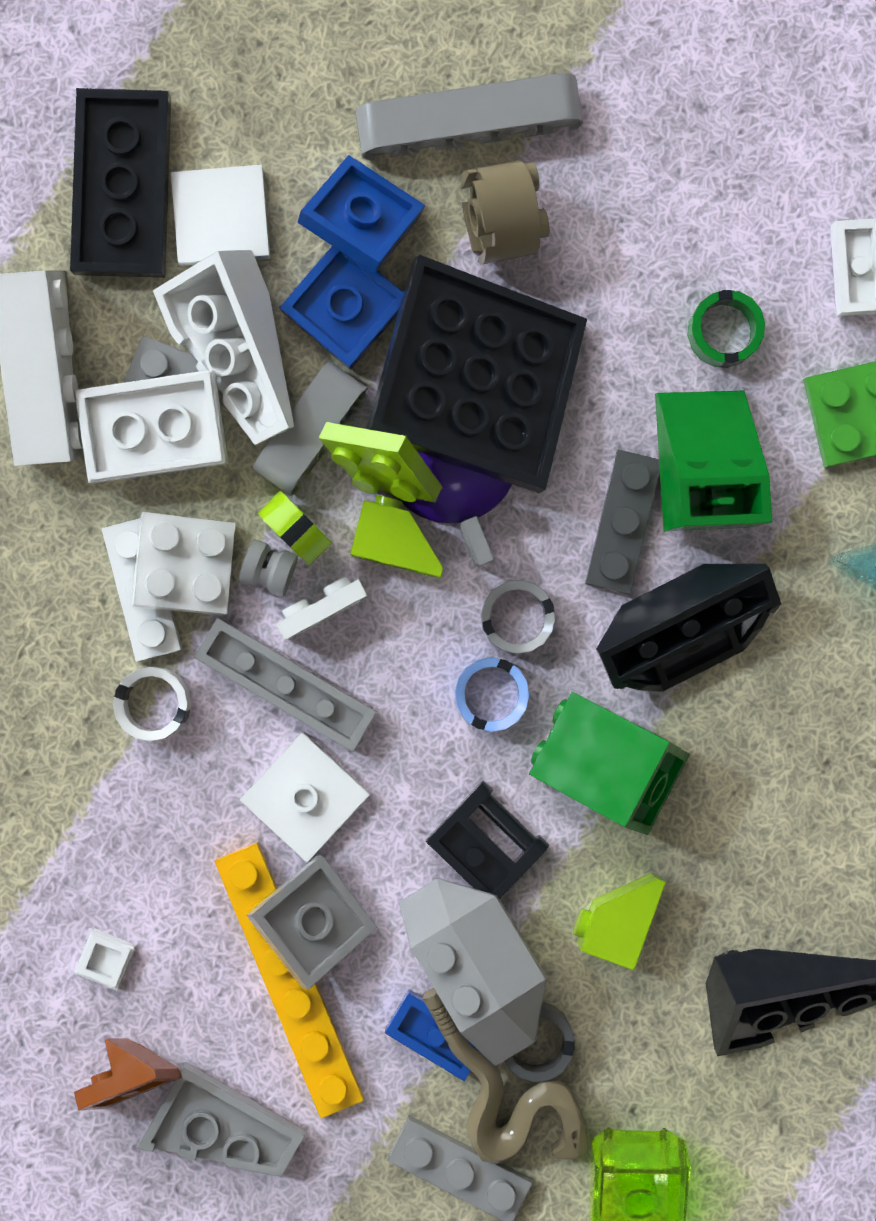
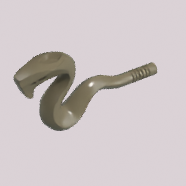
M429 989L423 994L422 998L452 1053L469 1070L476 1074L480 1080V1091L467 1119L466 1128L472 1145L483 1162L497 1164L507 1161L518 1154L527 1142L536 1112L540 1107L547 1105L558 1111L563 1130L561 1138L551 1145L553 1157L555 1159H577L588 1154V1136L584 1117L572 1090L562 1081H543L526 1091L517 1103L508 1123L504 1127L498 1128L496 1126V1119L502 1102L504 1086L500 1071L483 1054L473 1048L469 1041L460 1033L435 989Z

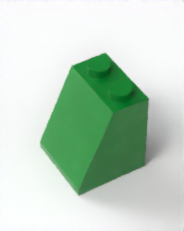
M571 692L568 700L564 699L556 708L552 719L554 726L547 740L541 741L534 750L531 758L533 767L529 775L627 829L648 835L690 754L654 733Z

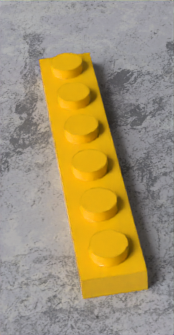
M259 842L216 859L214 861L320 1119L364 1101V1095L318 984L315 983L309 990L302 989L246 916L278 889Z

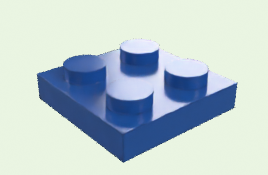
M348 155L300 211L297 223L373 273H376L420 218L425 204Z
M331 246L279 308L284 315L351 370L396 318L404 292L379 271L373 273L334 246Z

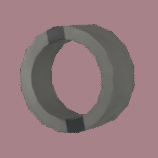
M545 1002L542 1004L540 1017L552 1020L560 1027L563 1033V1043L559 1053L554 1059L539 1065L522 1062L515 1055L505 1060L506 1065L519 1078L531 1082L549 1081L562 1074L571 1063L575 1050L574 1034L565 1014L554 1005Z

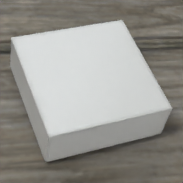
M94 928L91 930L74 974L117 991L120 988L137 945Z

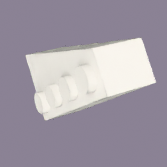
M65 270L0 274V367L14 466L70 462L79 457L78 449H83L79 421H76L74 390H79L72 367L73 341L69 326Z

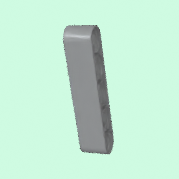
M569 73L373 101L360 105L355 110L361 156L363 159L370 161L374 160V155L390 153V157L418 154L421 148L435 146V151L464 147L463 142L480 140V144L509 140L508 135L524 133L525 137L554 133L553 128L569 126V130H575L583 124L576 76Z

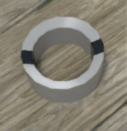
M524 580L508 581L493 589L484 601L481 611L482 629L489 641L500 650L514 654L531 652L543 645L551 635L556 619L554 605L548 594L535 583ZM520 590L528 592L538 599L543 608L544 622L541 631L534 639L527 643L516 645L504 641L496 634L492 627L490 615L493 604L499 596L508 591Z

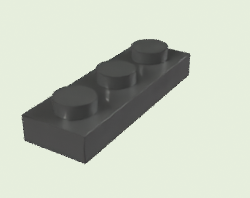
M619 449L616 451L585 584L631 594L660 474L659 459Z

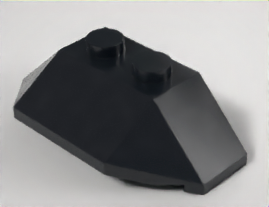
M702 564L621 605L596 648L613 688L625 689L627 687L642 691L664 692L743 652L763 628L770 613L774 614L781 605L771 570L766 564Z

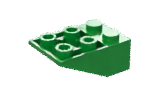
M745 390L656 393L655 404L663 531L751 528L772 523L770 476Z

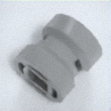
M254 539L244 558L239 582L250 586L261 584L266 586L270 593L284 597L295 571L298 555L287 550L281 552L273 551L270 549L269 544Z

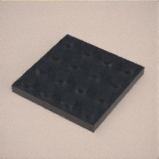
M418 254L411 264L367 429L406 436L416 451L536 493H541L547 487L587 319Z

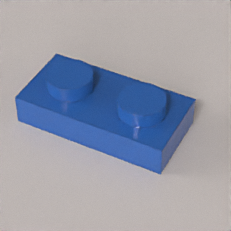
M408 989L386 1026L385 1034L465 1081L471 1070L452 1053L422 996Z

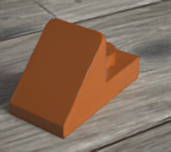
M107 1038L105 1044L111 1070L92 1076V1085L74 1092L78 1111L106 1109L182 1078L180 1069L130 1039Z

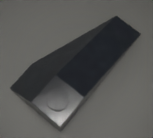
M752 949L742 952L730 950L715 956L705 984L713 1044L717 1056L757 1049L775 1043L771 1031L795 1022L800 1032L815 1028L814 1022L825 1017L832 1008H835L840 1016H847L876 1005V960L767 949Z

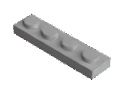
M221 618L216 619L194 656L195 659L354 752L377 713L376 710Z

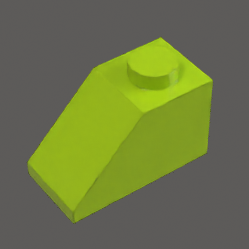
M376 495L375 502L364 500L350 555L355 558L441 579L443 567L411 513L401 509L403 502Z
M651 872L593 899L589 910L583 908L580 910L574 925L573 935L579 937L577 944L580 951L634 971L666 881L660 875Z

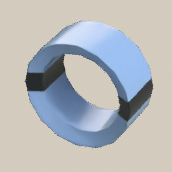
M490 657L478 659L464 669L457 680L455 698L458 710L468 723L477 729L493 732L505 730L519 721L526 711L529 691L527 681L519 668L507 660ZM497 667L504 669L511 674L517 683L519 695L516 706L509 715L500 720L488 721L480 719L471 713L466 705L464 695L466 683L475 672L482 668Z

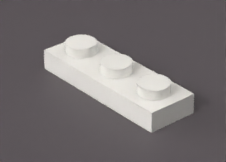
M140 518L101 528L136 662L183 650L173 610L132 606Z

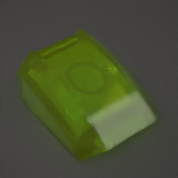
M608 1127L595 1136L591 1143L589 1221H686L691 1166L685 1140L665 1128L660 1131L613 1130Z

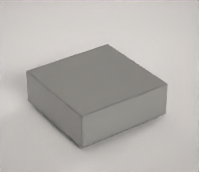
M477 516L461 522L459 529L474 566L481 567L493 562V555Z

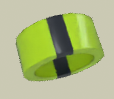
M281 490L257 513L309 566L333 544Z

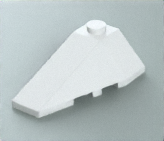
M252 250L216 251L153 290L170 334L178 345H186L198 361L195 366L198 371H215L217 388L223 394V404L254 445L261 444L294 427L270 295Z

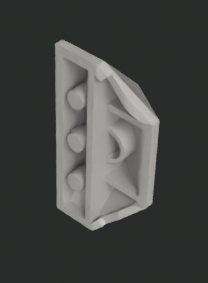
M436 878L400 901L399 906L411 950L460 1033L494 1066L533 1044L537 1038L547 977L498 896L452 883L445 879Z

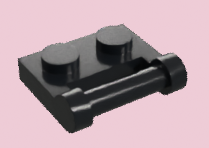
M481 781L426 839V843L474 889L497 895L500 899L544 854L549 844L540 835L535 837L491 795L493 789L486 782ZM477 808L523 850L514 861L469 818Z

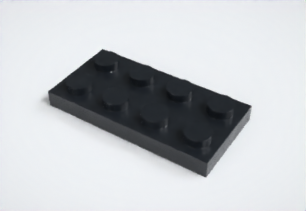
M76 88L70 271L74 275L165 278L171 96L169 91Z

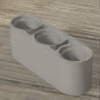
M331 361L327 362L292 408L294 427L269 440L255 461L253 470L286 494L292 496L299 489L296 484L304 472L309 475L325 452L322 449L324 444L319 439V436L326 422L344 425L352 415L349 412L350 408L357 398L362 401L368 388Z

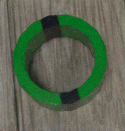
M722 290L710 294L699 303L688 322L687 336L691 349L701 361L713 367L729 368L741 364L758 349L764 338L765 320L761 308L753 298L740 291ZM719 305L732 306L741 311L747 318L750 326V339L746 347L742 351L732 354L720 353L711 348L704 340L701 330L702 317L706 311Z

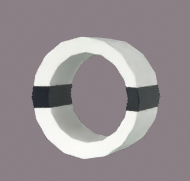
M154 666L134 670L123 678L115 690L113 708L115 718L125 732L136 739L154 741L170 737L183 727L189 718L192 701L189 688L179 675L170 669ZM150 676L162 678L170 683L177 693L179 703L177 715L173 721L160 730L145 729L137 724L131 716L128 706L129 695L135 684Z

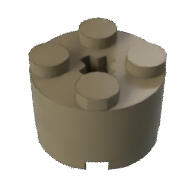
M517 160L469 169L463 172L461 189L470 188L469 201L462 202L463 214L473 253L482 252L478 259L480 265L535 255L540 248V238L549 236L550 227L547 212L544 208L539 209L535 191L539 190L540 183L538 170L534 162L525 164L523 161Z

